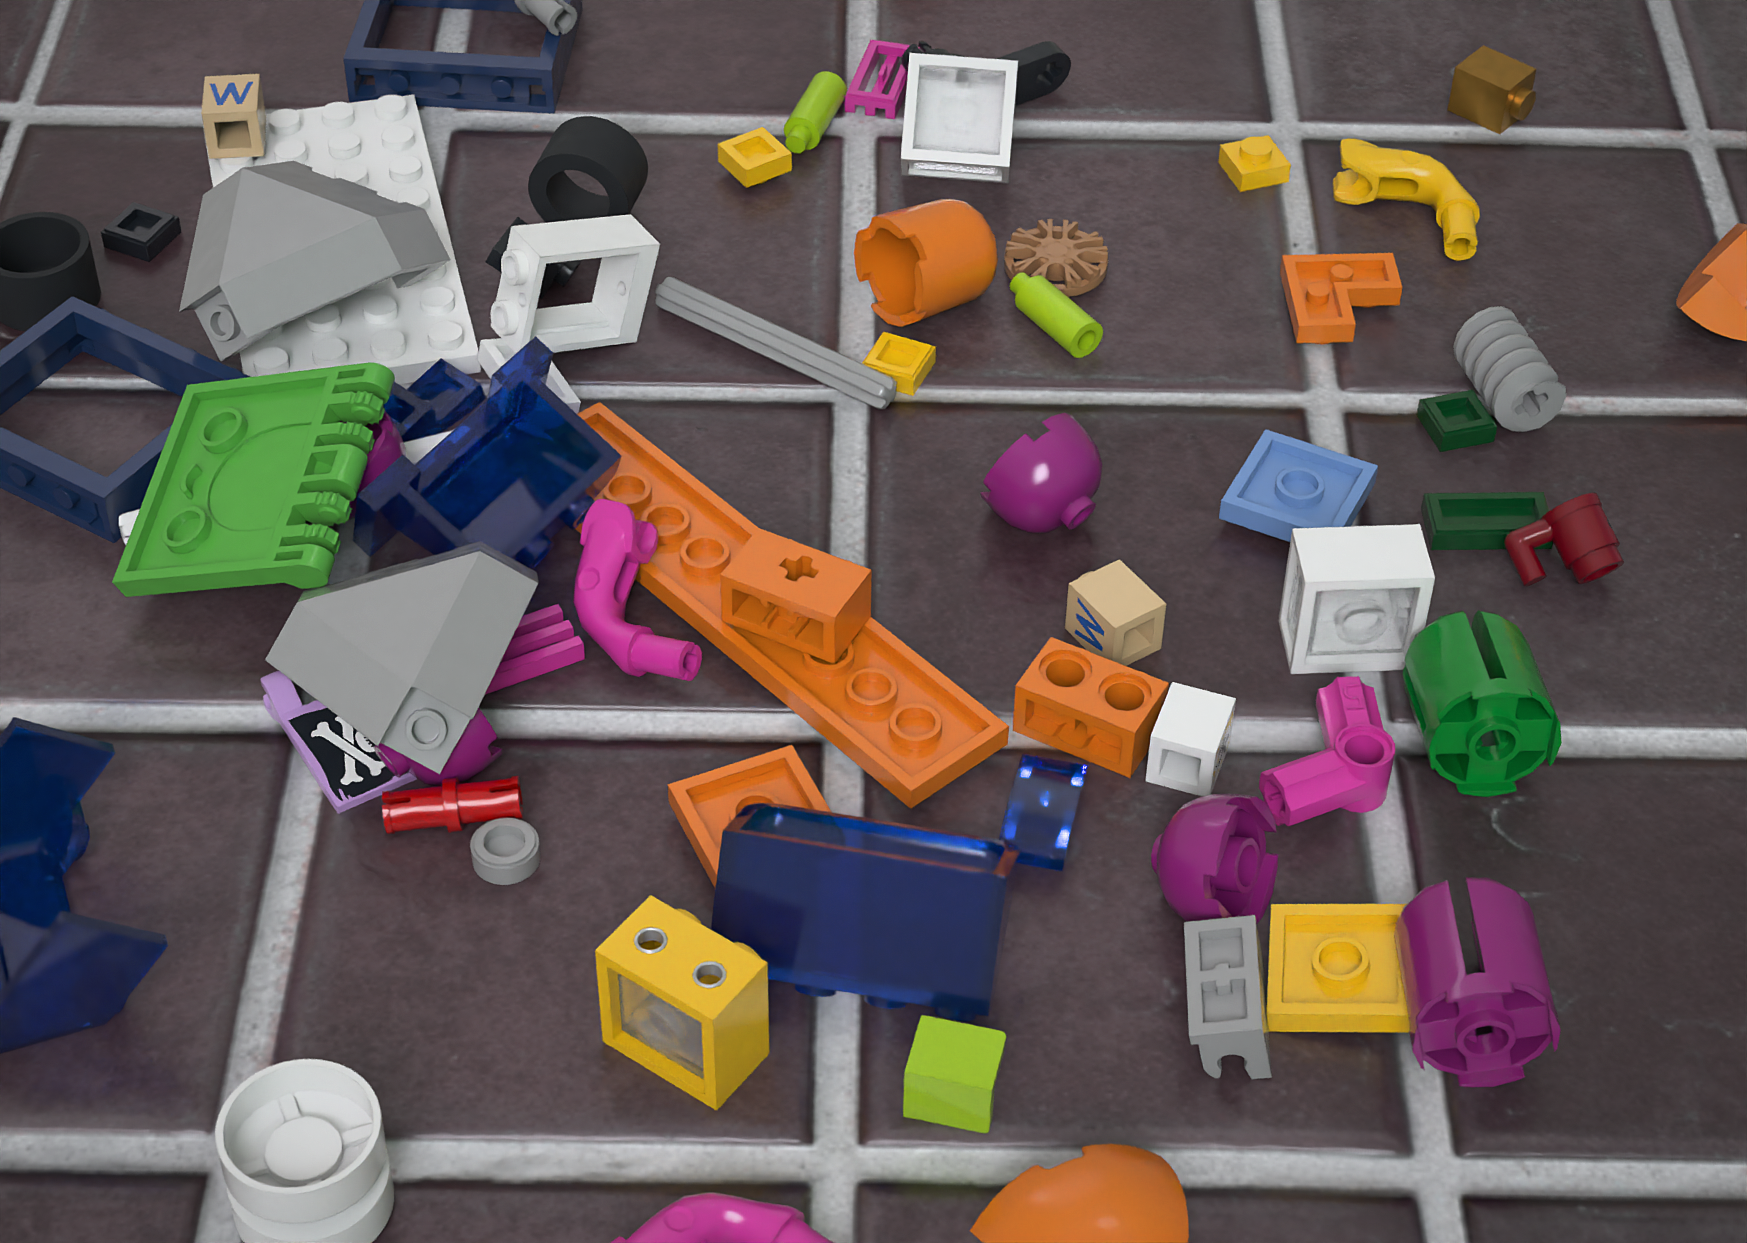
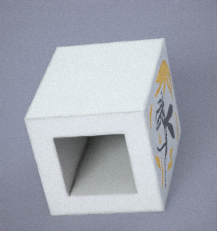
M1172 682L1150 737L1146 782L1202 797L1211 795L1230 744L1236 698Z

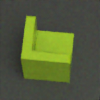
M921 1015L904 1072L903 1117L979 1133H988L993 1116L994 1087L1005 1050L1006 1034L1000 1030Z

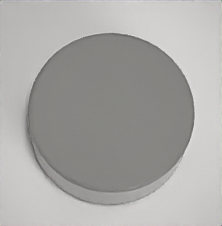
M516 818L491 820L480 826L471 838L470 848L473 868L478 876L487 882L498 885H510L521 882L530 877L540 864L541 856L538 834L529 823Z

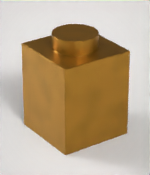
M1483 45L1455 67L1447 111L1500 135L1518 120H1524L1531 112L1536 100L1533 85L1537 69Z

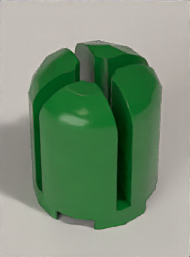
M1478 610L1474 615L1472 627H1470L1466 613L1458 611L1438 617L1415 635L1404 659L1406 665L1402 673L1403 683L1433 771L1435 768L1440 776L1455 783L1458 792L1461 794L1491 797L1516 791L1517 787L1514 781L1532 773L1545 759H1547L1549 767L1553 764L1562 744L1560 721L1530 645L1518 626L1498 614Z

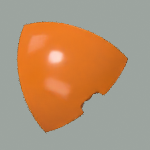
M1737 223L1711 249L1691 273L1678 294L1676 305L1686 316L1702 327L1716 334L1741 341H1747V224Z
M1120 1144L1084 1146L1081 1148L1082 1157L1066 1161L1050 1169H1045L1039 1165L1032 1166L1008 1183L991 1200L970 1229V1232L983 1243H1188L1189 1241L1186 1199L1181 1183L1170 1164L1163 1157L1153 1152Z

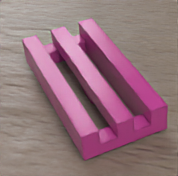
M870 40L845 95V112L855 113L858 105L865 106V115L875 116L878 108L885 109V118L896 119L907 90L908 71L902 64L888 95L885 92L900 57H902L910 45ZM880 54L887 55L872 91L866 92L865 89Z
M559 604L522 616L485 695L585 659L584 643L579 635L574 637L573 626L569 620L564 621L563 611Z

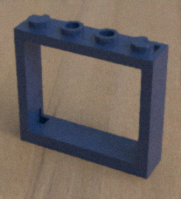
M364 0L343 57L349 102L376 100L386 95H414L417 106L555 114L583 11L582 0H564L575 8L577 12L576 23L566 34H562L559 30V36H555L547 29L539 57L379 48L394 5L523 13L516 6L514 0ZM369 76H374L375 85H366ZM531 85H542L545 95L532 94Z
M72 296L0 350V415L82 351L182 397L187 385L251 376L208 358L192 348L184 347L157 335L147 328L137 326L117 317L105 309L97 308ZM172 424L108 477L0 427V488L115 543L122 537L118 525V516L122 513L141 508Z

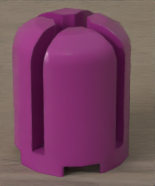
M1466 877L1467 896L1472 916L1471 926L1479 973L1467 975L1448 880L1427 886L1403 907L1395 926L1394 937L1409 1017L1412 1051L1423 1070H1425L1424 1060L1437 1070L1456 1074L1459 1086L1494 1087L1520 1080L1525 1077L1523 1065L1541 1055L1551 1041L1554 1052L1556 1051L1561 1031L1534 914L1529 903L1516 890L1491 878ZM1490 1026L1491 1033L1477 1035L1476 1028Z

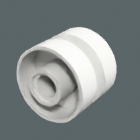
M318 1059L286 1061L267 1067L241 1083L228 1097L217 1119L215 1142L224 1180L227 1185L235 1225L244 1243H372L379 1236L392 1212L394 1185L379 1102L371 1086L359 1074L331 1061Z

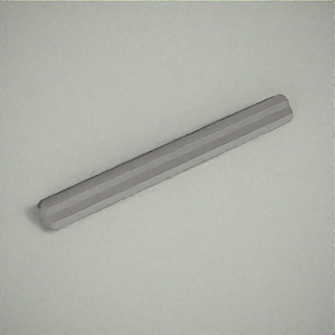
M666 277L663 283L658 284L655 293L657 296L655 303L659 308L878 410L885 409L896 397L897 382L891 376L674 277Z

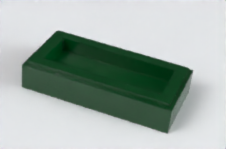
M1544 492L1424 493L1421 512L1430 550L1506 549L1504 541L1507 534L1540 520L1544 514L1549 512ZM1553 541L1534 549H1552Z

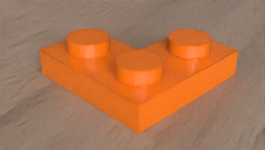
M1393 253L1282 255L1280 276L1296 343L1327 344L1353 342L1356 323L1351 306L1371 308L1375 306L1400 305L1403 287Z

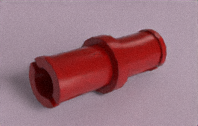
M519 776L459 784L458 778L443 779L442 786L394 792L390 790L382 791V801L386 803L382 805V813L387 834L447 826L448 832L463 831L464 824L491 821L498 818L523 819L524 815L523 807H521L523 805Z

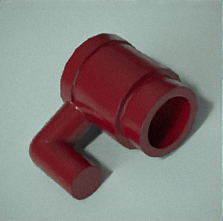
M1597 493L1584 494L1558 505L1544 514L1540 520L1510 532L1504 541L1505 548L1524 586L1533 585L1547 577L1534 548L1553 541L1566 570H1572L1578 584H1585L1599 579L1624 564L1617 549L1620 543L1602 509V503Z

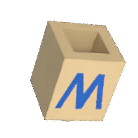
M260 74L205 76L201 115L209 159L264 156L266 112Z
M1119 559L1096 571L1087 572L1077 580L1069 583L1065 629L1091 653L1127 666L1161 649L1166 603Z

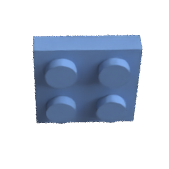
M1265 429L1222 498L1219 519L1288 542L1291 541L1292 529L1351 527L1375 485L1378 465Z

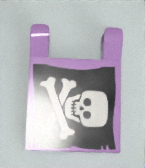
M280 671L261 678V686L266 692L263 696L266 710L282 726L338 814L382 795V791H391L417 779L408 771L400 778L396 777L378 757L374 750L375 744L318 700L303 706L292 681Z

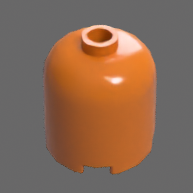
M939 199L880 214L871 218L868 228L859 230L856 234L854 259L857 278L860 282L869 280L872 292L878 302L872 303L871 307L887 324L903 327L972 301L985 293L996 274L998 258L994 234L983 215L963 201Z

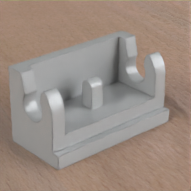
M1255 915L1184 922L1189 1039L1191 1045L1198 1044L1204 1070L1210 1076L1219 1078L1222 1070L1221 1057L1239 1055L1244 1058V1066L1251 1079L1272 1078L1265 969Z

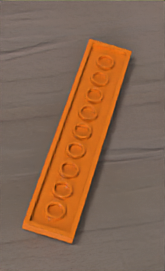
M601 402L592 405L504 453L506 472L579 533L582 532V525L588 510L597 499H607L628 505L633 511L636 520L654 524L658 531L657 548L649 562L640 565L635 579L910 809L1008 745L1009 726L872 617L867 620L835 664L722 621L720 574L758 527Z

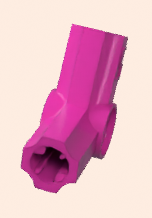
M1359 676L1336 677L1333 683L1318 689L1316 708L1325 750L1261 772L1259 789L1277 826L1285 824L1289 827L1338 808H1343L1350 812H1369L1380 807L1385 801L1395 756V743L1392 737L1383 729L1374 687L1366 686L1361 682Z

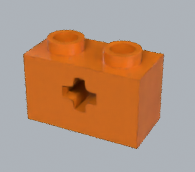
M758 528L720 574L722 621L835 664L871 617L872 570Z

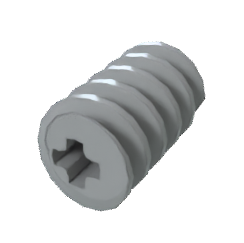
M1502 306L1489 307L1477 312L1464 323L1457 333L1453 345L1455 359L1489 409L1493 412L1500 425L1511 431L1527 432L1538 429L1551 421L1563 406L1566 399V387L1558 382V375L1551 365L1548 364L1541 351L1538 350L1531 337L1528 336L1521 323H1518L1514 313Z

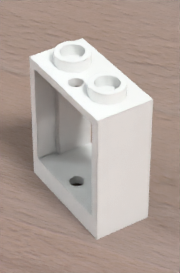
M631 214L511 226L507 250L503 253L501 259L502 274L497 298L491 307V327L518 357L637 342L660 243ZM602 258L592 302L536 309L547 263Z

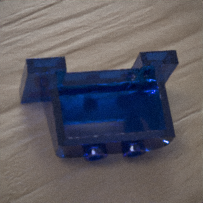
M535 336L492 375L487 400L415 465L404 455L400 456L357 495L352 541L369 557L378 551L397 532L402 533L433 555L481 541L532 569L550 552L554 546L551 538L565 525L573 530L584 522L588 510L595 502L594 498L605 488L617 472L622 455L546 386L553 352Z

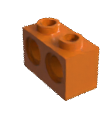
M1050 637L1015 685L1012 731L1131 778L1149 751L1150 737L1168 694L1169 683L1142 671H1137L1091 653L1086 649Z

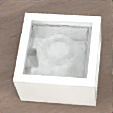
M910 53L901 149L902 175L1008 183L1018 61Z
M1420 524L1292 529L1278 620L1290 674L1404 669L1406 665L1404 659L1415 635L1425 628L1435 581Z

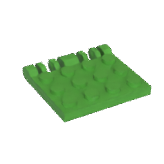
M369 362L187 385L112 583L125 597L287 583L300 589L325 586L328 583L335 562L334 555L338 553L341 544L339 532L334 531L328 526L340 525V523L345 524L349 519L352 510L350 508V501H353L357 496L368 462L366 454L372 450L375 441L373 439V431L365 426L368 423L373 425L382 420L385 411L383 404L388 401L395 381L393 372L384 365ZM306 521H309V522H312L313 524H312V525H308V524H305V522H306Z

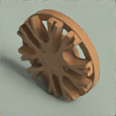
M1047 219V223L1043 220H1038L1037 228L1025 231L1019 227L1016 232L1012 233L1011 241H1007L1004 267L1011 280L1022 272L1030 275V277L1041 275L1051 281L1064 280L1065 284L1053 285L1067 297H1072L1094 289L1104 280L1108 269L1107 246H1103V238L1098 237L1099 234L1096 231L1087 234L1078 230V222L1073 221L1071 224H1068L1069 220H1063L1062 227L1053 226V219ZM1014 259H1022V261L1014 263ZM1090 263H1098L1099 265H1098V267H1097V266L1092 265V264H1090Z

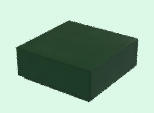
M1473 390L1419 400L1416 415L1440 452L1494 442L1497 425Z

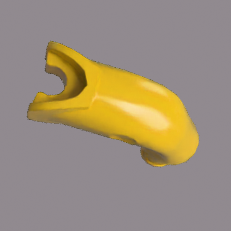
M1348 138L1341 140L1340 155L1342 168L1349 170L1338 172L1336 177L1333 178L1332 186L1335 201L1358 205L1374 201L1375 199L1413 201L1429 205L1436 212V221L1439 227L1443 229L1444 252L1446 256L1450 259L1461 261L1467 260L1475 254L1476 246H1478L1476 224L1480 218L1479 206L1444 164L1428 155L1412 151L1381 148L1360 139Z

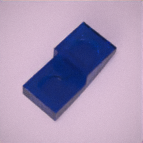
M441 358L407 389L394 381L389 399L383 404V408L393 419L403 442L443 432L473 411L486 399V396L479 382Z
M1027 754L1022 755L999 835L996 860L1063 871L1073 841L1075 819L1085 790L1088 765Z

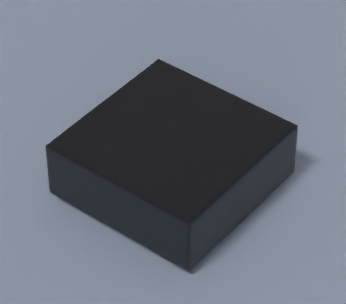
M133 202L101 231V236L105 248L150 262L182 231L178 216Z

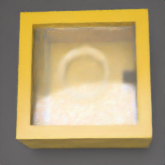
M650 895L595 950L602 1041L717 1111L769 1055L768 962L761 959L749 946L740 942H731L702 925L692 913L684 909H674Z

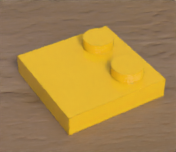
M1271 904L1267 1023L1269 1032L1409 1033V1017L1394 937L1396 922L1406 904Z

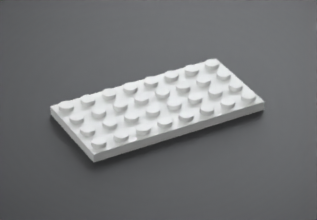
M386 95L376 100L353 103L333 102L323 107L300 110H276L266 114L264 156L209 159L213 188L244 167L296 161L312 167V171L333 179L342 178L378 191L377 195L395 202H408L424 208L451 259L411 286L397 289L392 277L279 326L240 352L244 374L255 377L373 362L389 368L395 375L393 385L481 372V366L477 360L478 347L414 95Z

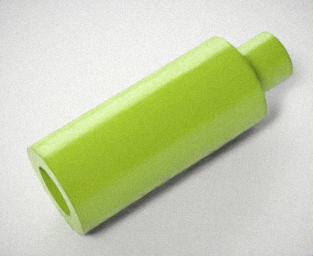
M824 71L817 73L811 80L784 125L785 145L789 151L802 153L804 150L812 149L818 145L847 93L846 84L838 75Z
M1024 272L1013 277L1010 282V290L1016 294L1015 305L1022 313L1075 358H1082L1096 349L1103 336V328L1096 320L1041 275L1029 277Z

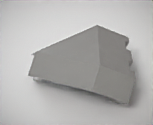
M296 161L244 167L203 194L179 312L195 310L220 361H225L283 324L392 277L397 289L411 286L451 259L424 208L408 202H395L377 195L378 191L342 178L333 179L312 171V167Z
M480 541L420 560L415 559L345 581L326 584L320 588L304 590L265 660L378 746L379 743H382L440 774L470 719L474 718L538 585L537 572Z

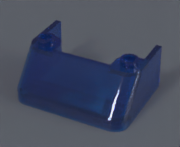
M13 717L0 735V1054L106 1024L115 1014H118L123 1009L129 995L168 947L167 938L164 934L73 914L70 910L62 876L74 861H78L83 856L90 838V829L85 822L80 800L115 755L113 744Z

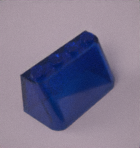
M749 804L722 831L711 930L733 943L740 942L752 948L761 959L768 962V979L795 983V990L802 994L830 997L836 995L837 991L865 995L864 1001L880 1008L899 1009L905 1007L907 1003L935 1007V1014L946 1019L957 1021L974 1020L977 1014L989 1016L993 1006L1020 850L1011 843L988 837L783 804Z

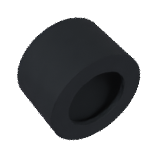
M575 117L562 123L555 130L529 177V197L536 212L546 223L629 215L646 184L648 161L638 141L620 125L600 117ZM576 170L592 176L604 187L608 196L594 194L581 188L564 171Z
M34 212L18 215L0 223L1 323L16 330L27 331L72 296L95 307L98 305L101 289L89 234L81 222L60 213Z

